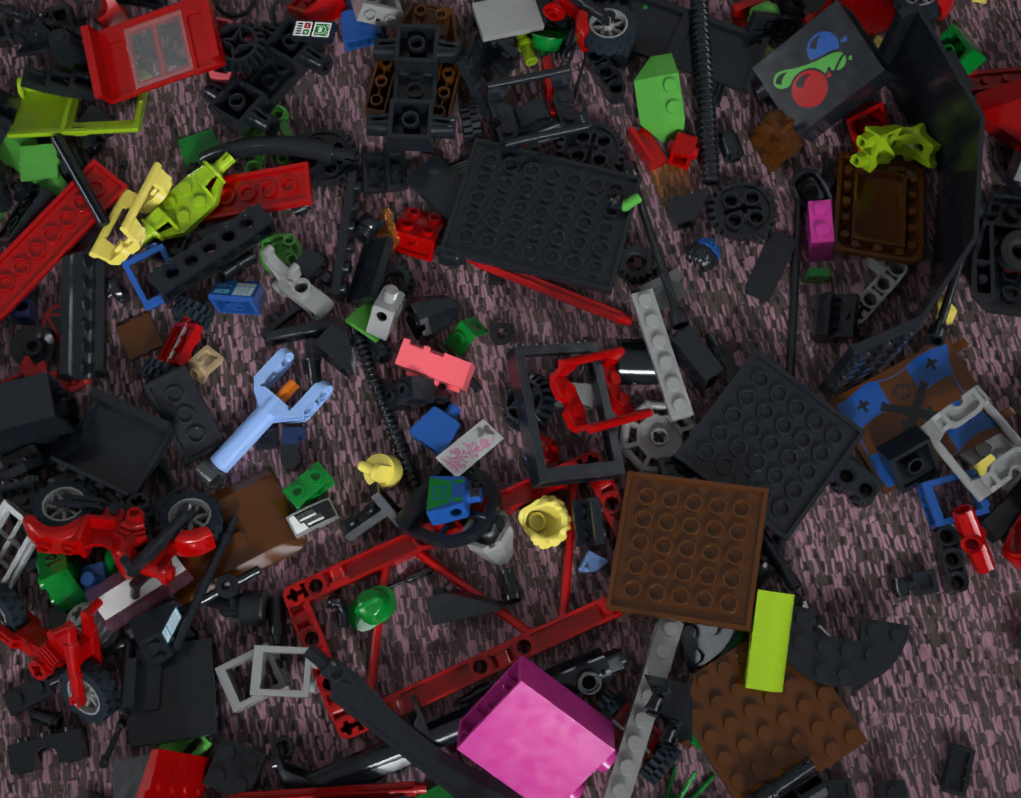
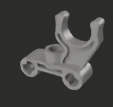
M268 244L261 251L263 261L276 278L271 284L273 289L281 296L290 298L304 308L314 320L322 321L335 306L334 302L323 292L311 285L308 279L300 277L302 274L298 264L294 262L290 267L286 266L275 255V249ZM301 288L307 289L305 292L302 293L297 292Z

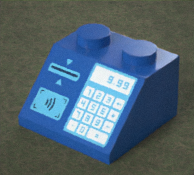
M229 279L225 283L217 281L210 291L208 299L218 313L261 316L265 291L262 285L256 281L249 280L246 283H241Z

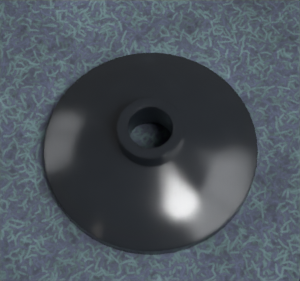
M33 325L25 327L18 331L11 341L10 352L12 358L19 365H21L26 355L31 358L34 365L41 361H46L47 363L55 352V339L51 332L42 326ZM39 346L36 352H32L33 347Z

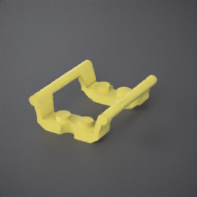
M154 162L138 194L127 190L118 198L108 217L110 224L102 228L89 252L92 258H99L110 265H120L130 254H134L141 248L147 234L145 232L146 229L141 226L136 218L138 213L148 214L165 199L173 185L172 177L162 169V165L159 162ZM122 209H128L129 211L120 227L126 238L124 241L119 240L114 246L107 238Z

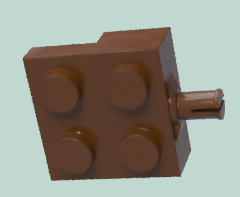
M782 109L768 113L749 137L770 173L776 171L787 158L793 157L804 145L792 127L795 124L794 118L786 117Z

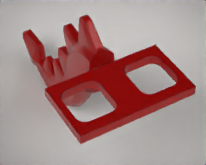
M26 355L20 365L22 372L0 381V383L16 380L22 376L27 377L47 372L46 361H41L34 365L31 358ZM57 371L48 372L57 380ZM61 379L58 382L72 393H76L86 384H91L92 379L72 380L71 384Z

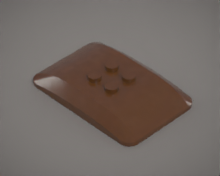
M841 153L837 161L834 193V249L844 254L909 265L918 264L923 256V167L918 163L891 159L890 164H879L869 173L863 168H857L850 163L851 156L855 153Z
M259 471L210 495L211 497L214 496L221 506L224 520L222 532L230 516L239 518V521L232 534L234 538L231 545L227 546L207 592L215 588L218 578L224 574H231L237 577L257 565L262 571L304 548L306 544L305 535L298 539L295 537L286 519L287 516L293 514V511L285 494L282 492L276 476L271 471ZM207 519L201 520L199 522L204 524L206 523ZM160 529L153 533V538L160 533ZM215 549L196 557L176 555L186 570L175 576V579L170 583L182 605L192 601ZM226 582L224 584L226 585V588L230 587L229 582Z

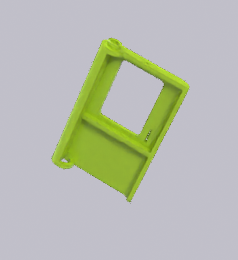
M139 70L141 81L152 77L146 70ZM18 76L17 89L21 103L18 107L12 130L7 133L9 138L50 137L56 134H61L62 136H87L92 134L141 132L149 91L137 96L135 114L131 120L75 122L82 99L62 97L21 87L20 84L23 76Z

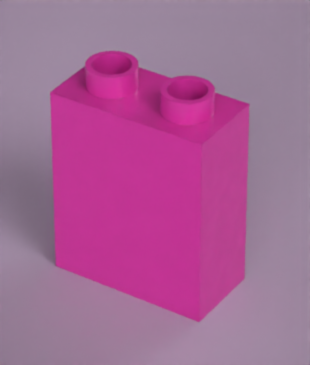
M523 655L459 721L456 749L524 798H580L585 788V780L595 770L599 773L606 772L612 766L618 754L614 741L613 722Z

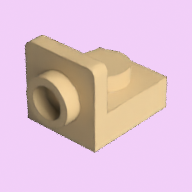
M206 345L190 359L187 369L192 378L203 385L207 381L208 375L222 364L224 357Z

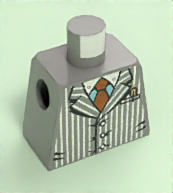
M395 285L383 287L373 305L366 329L367 333L385 341L402 313L405 299L404 292L399 291ZM383 313L387 316L386 320H380Z

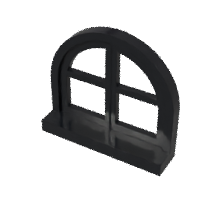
M438 462L394 518L401 532L437 548H457L476 541L490 530L501 510V494L495 481L489 474L471 466L460 476L476 482L472 489L483 486L488 494V506L484 514L470 508L468 518L478 522L463 532L450 535L445 534L455 521L445 523L438 533L421 527L420 525L428 516L426 508L430 476H454Z

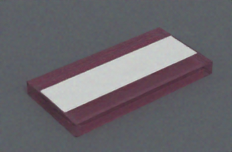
M177 555L171 559L173 566L176 567L175 579L170 582L169 586L163 585L156 578H151L141 587L138 599L130 597L131 587L129 582L132 579L127 580L119 571L84 592V596L90 604L95 598L102 600L103 605L96 613L110 633L193 581L194 578Z

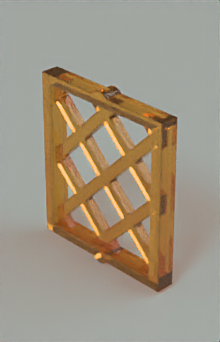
M384 207L377 219L382 218L386 221L385 229L384 226L381 227L377 237L382 238L384 233L385 237L389 236L394 239L390 252L391 256L400 240L389 207Z

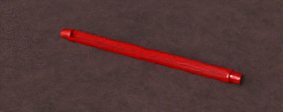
M467 260L468 263L474 264V267L617 324H624L630 327L634 318L626 315V312L538 277Z
M416 781L237 792V794L226 795V798H392L426 794L427 788L426 782L416 783Z

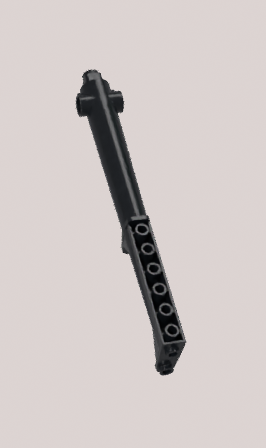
M599 647L543 671L575 695L580 693L593 695L599 691L602 684L613 680L612 674L624 670V667L628 666V662L621 647L618 649L613 648L604 653ZM416 694L412 695L411 700L415 712L409 726L437 747L443 748L457 742L459 721L477 702L428 722ZM384 741L314 771L285 762L279 750L274 752L273 756H270L273 769L280 772L286 787L284 789L360 785L370 781L376 782L384 778L385 775L391 772H401L408 765L412 764Z

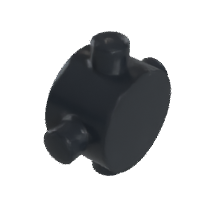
M488 273L489 286H502L504 284L502 277Z

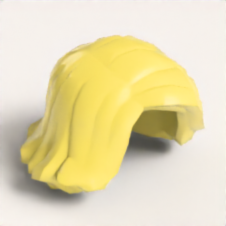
M543 495L540 499L525 506L518 515L523 530L530 537L535 546L538 545L540 549L558 546L567 538V531L571 529L569 523L571 522V517L568 514V510L564 506V502L557 499L554 495L549 497Z

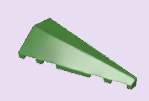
M13 124L10 126L8 132H11ZM6 135L0 145V160L5 166H10L17 170L20 175V166L18 165V162H20L19 147L40 144L35 137L9 138ZM60 173L58 179L32 181L38 187H44L56 196L68 186Z

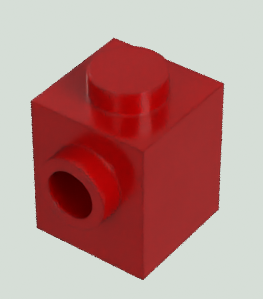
M678 132L675 140L671 139L667 152H671L668 165L688 170L691 160H696L700 149L696 147L698 138Z

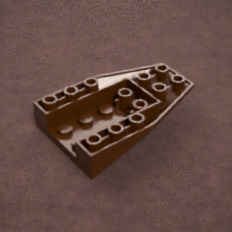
M412 2L399 22L404 24L440 25L442 40L458 42L453 8ZM396 28L389 38L396 37ZM376 61L364 107L366 119L367 114L389 113L390 98H393L394 61ZM439 63L435 115L453 117L461 74L456 63Z

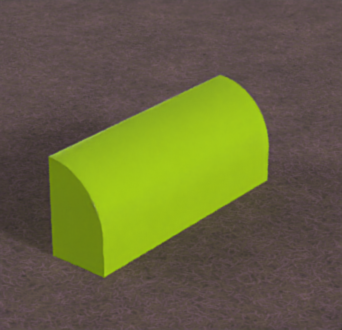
M756 589L744 678L745 688L783 692L795 594Z

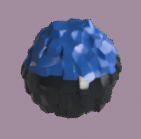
M703 237L689 245L685 259L689 264L693 260L702 267L699 272H707L718 265L721 259V252L713 238Z

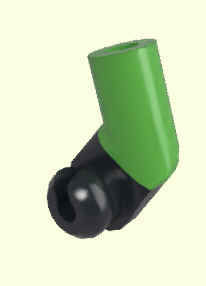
M613 193L608 197L609 206L612 209L624 212L629 211L642 202L638 193L633 194L627 199L620 198V195H617V193Z

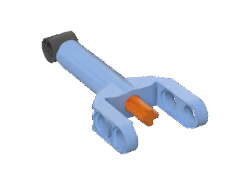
M285 347L278 350L254 376V394L257 399L256 409L210 457L211 462L206 460L196 467L194 475L209 490H215L223 483L225 475L222 471L228 473L273 423H306L332 394L333 386L323 380L315 383L290 409L285 403L300 388L292 379H289L276 394L269 390L292 365L294 354Z

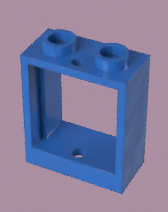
M157 242L146 246V251L139 255L137 252L130 254L126 261L122 262L146 311H150L165 303L159 295L148 300L131 266L159 252L167 263L171 257L165 245H158Z
M974 468L965 471L971 479L979 477L975 473ZM955 474L926 481L915 487L931 531L944 525L956 524L953 517L944 519L933 487L960 480ZM972 495L977 508L975 510L977 518L990 513L988 498L986 497L978 502Z

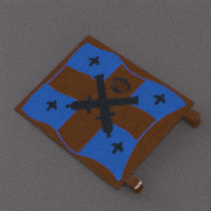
M946 337L942 346L936 347L931 345L828 401L830 405L866 431L857 444L856 449L859 450L858 452L862 455L861 457L864 458L863 460L867 463V467L870 468V472L885 482L881 488L884 491V495L897 489V486L883 467L876 447L914 425L920 428L950 404L959 406L960 401L958 398L977 385L957 352L964 350L970 344L967 337H963L953 344ZM1009 406L999 413L1006 420L1014 415L1015 411ZM982 409L959 428L948 429L940 442L955 458L1003 431L989 414ZM935 450L939 464L942 465L945 461Z

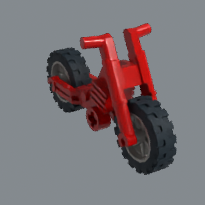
M0 582V642L2 641L11 649H20L32 659L29 663V670L37 680L43 681L54 673L56 667H62L66 664L67 669L61 673L59 685H61L60 692L65 697V703L71 707L70 710L73 713L76 712L80 719H86L91 724L93 722L100 724L119 709L120 691L116 689V682L110 678V673L104 670V657L101 652L97 624L94 621V614L103 605L102 600L95 598L85 610L80 612L82 632L77 630L70 620L57 628L45 629L41 626V620L22 605L23 602L21 598L16 596L15 590L10 589L9 585L5 582Z

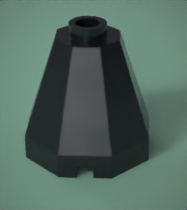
M449 295L411 296L405 298L403 303L404 312L408 311L409 316L405 317L414 338L416 340L420 339L419 343L421 344L433 339L457 318L458 311H460L457 300Z

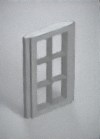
M3 499L0 505V534L7 541L0 552V564L7 569V572L1 583L5 582L12 589L36 546L32 544L28 536H26L22 545L14 539L23 523V518L28 514L12 501ZM10 514H12L18 521L11 534L8 535L2 528ZM12 543L19 551L11 565L3 560V557Z

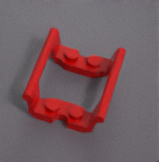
M622 346L560 359L558 361V368L550 375L549 386L555 400L560 401L564 406L562 416L568 429L575 434L583 431L592 434L653 415L650 408L634 410L628 394L620 389L622 381L614 365L625 353V349ZM603 360L602 365L612 411L618 417L587 423L585 408L579 398L576 387L568 380L567 376L578 365Z

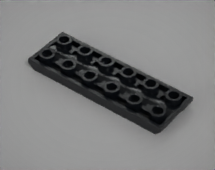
M90 251L67 252L62 256L59 370L62 381L106 378L108 263L99 258H92L89 255Z

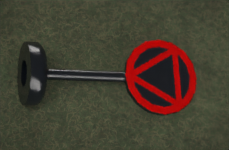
M110 276L107 279V286L110 290L108 292V299L114 296L121 304L128 303L131 298L126 287L117 276ZM61 304L51 306L45 312L42 318V327L51 332L55 342L60 343Z

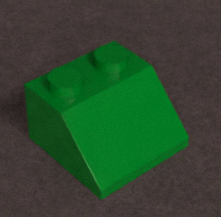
M952 24L939 36L947 52L954 50L968 75L987 59L967 32L955 24Z

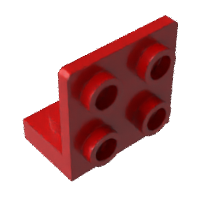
M406 207L393 229L392 238L394 242L391 251L432 262L435 256L437 239L447 221L438 214L425 212L414 207Z

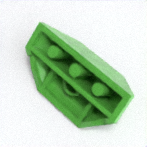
M672 53L650 56L633 81L639 123L662 143L669 142L671 139L675 140L678 132L684 133L685 115L679 72Z

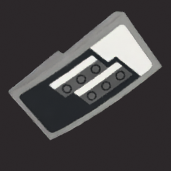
M330 497L286 517L297 539L316 528H322L340 518Z

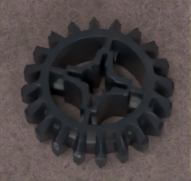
M233 19L232 24L225 21V27L218 26L223 51L232 55V58L225 56L227 65L219 69H223L226 74L231 71L234 76L237 72L244 76V71L247 70L252 74L253 67L259 69L258 62L264 63V56L267 55L266 48H268L265 35L257 25L254 26L251 21L246 23L243 19L239 23ZM245 37L253 40L254 43H250L249 40H245Z
M528 373L530 387H537L538 392H532L539 431H542V425L549 426L548 419H555L552 413L558 410L554 406L558 400H555L547 377L538 373ZM511 385L510 388H505L507 391L506 395L501 396L504 399V403L500 405L504 409L501 414L506 417L504 421L512 429L521 432Z

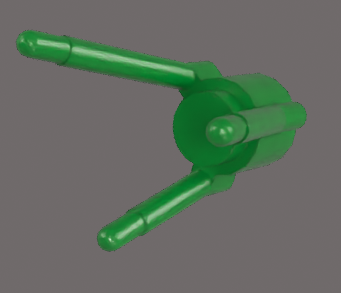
M673 765L666 791L662 798H684L697 775V771L694 770L679 795L673 792L670 796L677 771V765ZM711 774L690 798H697L715 778V775Z

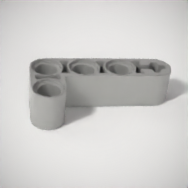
M866 257L867 266L878 276L860 295L859 312L861 314L858 317L857 329L863 325L903 279L908 271L907 264L885 260L879 261ZM891 269H896L899 275L893 273ZM878 284L884 285L886 290L880 289ZM864 299L870 300L872 302V306L867 305L864 302Z

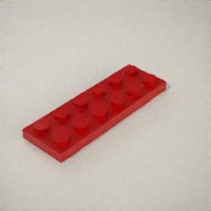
M309 162L223 176L222 178L226 183L222 188L219 205L200 224L235 218L243 213L247 207L253 206L256 203H259L266 213L314 205ZM214 178L206 185L209 191H211L216 181Z

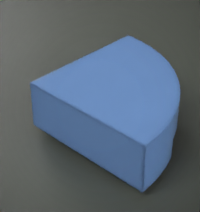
M588 549L578 571L583 573L597 572L609 560Z

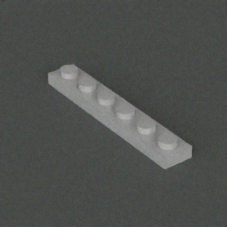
M653 288L633 293L630 298L670 421L673 422L694 415Z

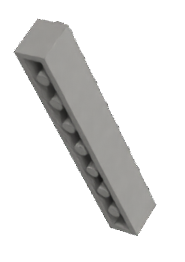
M659 618L655 624L616 747L618 754L609 769L600 798H631L655 717L649 716L646 713L647 709H644L652 696L644 674L668 678L684 623Z

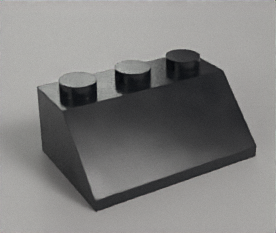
M31 187L29 196L25 197L22 203L18 202L1 228L0 244L8 247L57 196L44 187Z

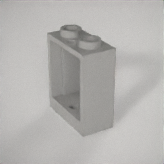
M351 0L356 20L395 29L403 13L399 0Z
M267 642L264 643V644H262V645H266V646H271V644H269V643H267ZM254 649L214 668L234 713H240L269 698L268 696H252L243 701L230 672L231 669L253 659ZM267 653V659L278 681L277 684L267 689L285 690L289 688L288 681L291 680V677L286 667L281 668L278 661L281 659L280 653Z
M254 645L249 695L312 698V693H316L317 678H313L314 668L318 667L307 658H305L303 691L264 689L267 653L304 654L309 647Z

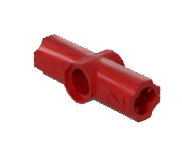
M962 504L954 508L952 516L962 539L960 543L961 548L968 554L974 572L987 574L995 569V562L986 541L987 532L980 525L973 506Z

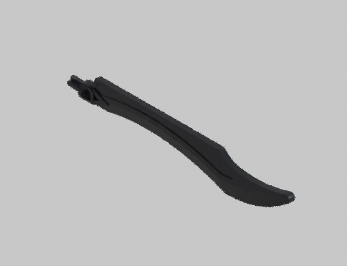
M313 644L303 654L305 658L322 670L320 675L330 681L332 689L330 699L454 798H524L499 779L461 762L419 734L401 719L363 678L335 656L332 658L328 657Z

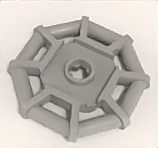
M648 398L643 399V402L634 409L650 408L652 412L653 409L667 410L664 401L649 400ZM653 412L651 417L644 419L640 424L634 421L621 425V453L638 472L657 474L656 466H647L649 461H658L659 457L674 456L682 446L683 433L689 432L690 435L698 423H695L691 417L681 419L686 426L680 427L676 421H670L669 415L659 416ZM630 427L637 430L636 441L629 443ZM654 433H663L664 442H655ZM638 448L646 457L644 463L639 460L631 449Z

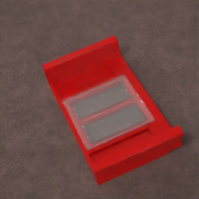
M183 0L99 31L88 24L80 27L94 97L97 100L103 99L111 105L227 65L212 0Z

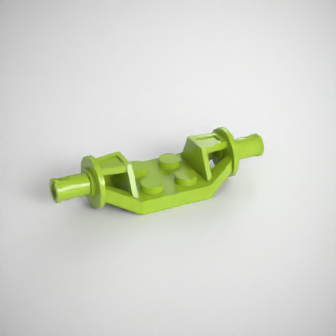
M225 152L213 165L204 160L202 162L203 165L187 175L175 186L165 199L152 209L145 220L143 218L140 220L144 224L143 227L146 229L145 232L147 234L139 249L140 252L154 238H158L163 243L167 239L187 236L218 207L222 188L226 183L222 178V174L236 162L228 152ZM214 178L216 181L211 191H209L206 185ZM167 222L173 226L158 233V229Z

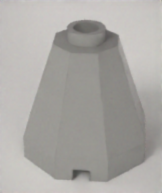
M500 510L496 522L488 532L476 541L467 544L471 551L490 563L499 566L509 562L513 555V529L507 513ZM469 519L462 531L471 528L478 521Z

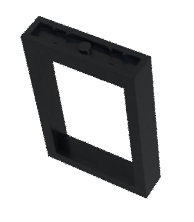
M587 339L575 343L559 341L550 345L547 342L536 343L534 346H526L525 343L514 345L506 354L532 488L615 480L626 474L616 427L601 431L608 462L546 467L525 358L588 354L599 351L598 342H589ZM602 361L587 363L599 421L614 418Z

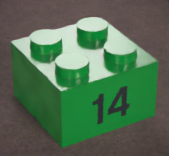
M37 551L38 561L35 562L39 572L37 582L42 590H47L53 605H58L60 610L64 612L80 603L88 601L85 598L84 586L80 581L82 565L75 555L50 554Z

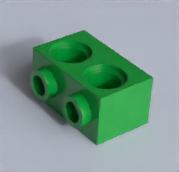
M317 461L282 492L299 511L311 505L336 483Z

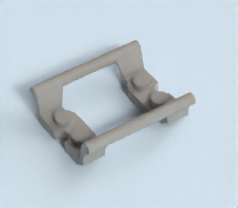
M976 385L958 398L960 401L959 406L948 405L919 429L930 437L936 452L974 498L980 502L1013 478L1012 469L1021 472V438L992 405L984 391ZM984 409L1016 447L1011 448L988 466L986 474L971 479L940 440L948 429L959 428Z

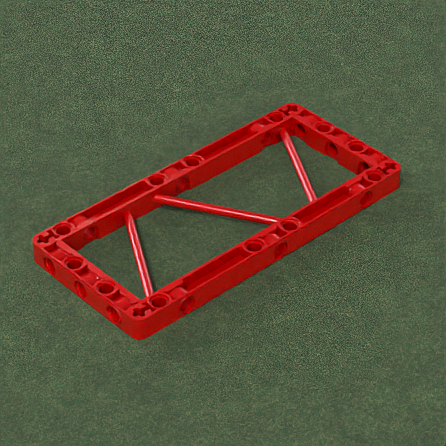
M590 451L556 467L579 465V463L588 464L590 459L596 463L604 461L599 453ZM529 477L500 490L501 510L510 515L522 510L525 506L540 499L543 495H550L562 489L564 491L570 488L568 514L571 517V522H569L571 529L567 531V538L565 539L558 618L531 629L504 608L493 612L522 634L382 698L400 718L415 712L411 700L412 695L416 694L422 708L427 707L509 669L521 655L531 659L625 614L605 609L608 595L568 613L575 539L570 501L578 500L580 483L532 488ZM614 480L589 482L595 497L600 499L603 506L602 516L606 524L609 523L616 543L623 498ZM488 496L483 498V502L471 503V509L485 513L484 510L488 506ZM614 500L618 507L610 510L606 507L605 502ZM456 520L445 535L463 532L462 530L465 525L460 520ZM431 521L421 525V527L438 533L444 526V524L433 526ZM404 533L291 584L283 592V599L301 646L310 647L307 641L308 637L316 633L319 639L315 646L330 658H332L329 650L331 648L322 626L313 612L312 603L336 593V590L349 584L355 585L379 573L378 586H388L389 569L417 557L461 590L487 596L426 553L437 547L421 544L417 539ZM321 581L323 584L322 589L316 593L312 592L313 583ZM306 590L310 596L307 597L303 592ZM294 591L300 594L297 596L298 600L296 602L290 599L293 597ZM383 622L374 627L372 631L366 682L374 691ZM525 641L530 644L531 649L528 653L521 654L517 650L520 642ZM479 661H484L488 666L483 674H478L474 671V665ZM314 668L313 676L317 678V686L338 734L345 739H354L370 732L364 725H362L364 727L362 730L361 726L352 728V734L344 732L343 729L347 727V722L355 724L359 721L330 699L331 690H328L325 686L327 679L320 675L322 670Z

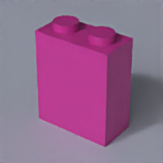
M831 199L808 201L806 228L809 262L831 261L835 242Z

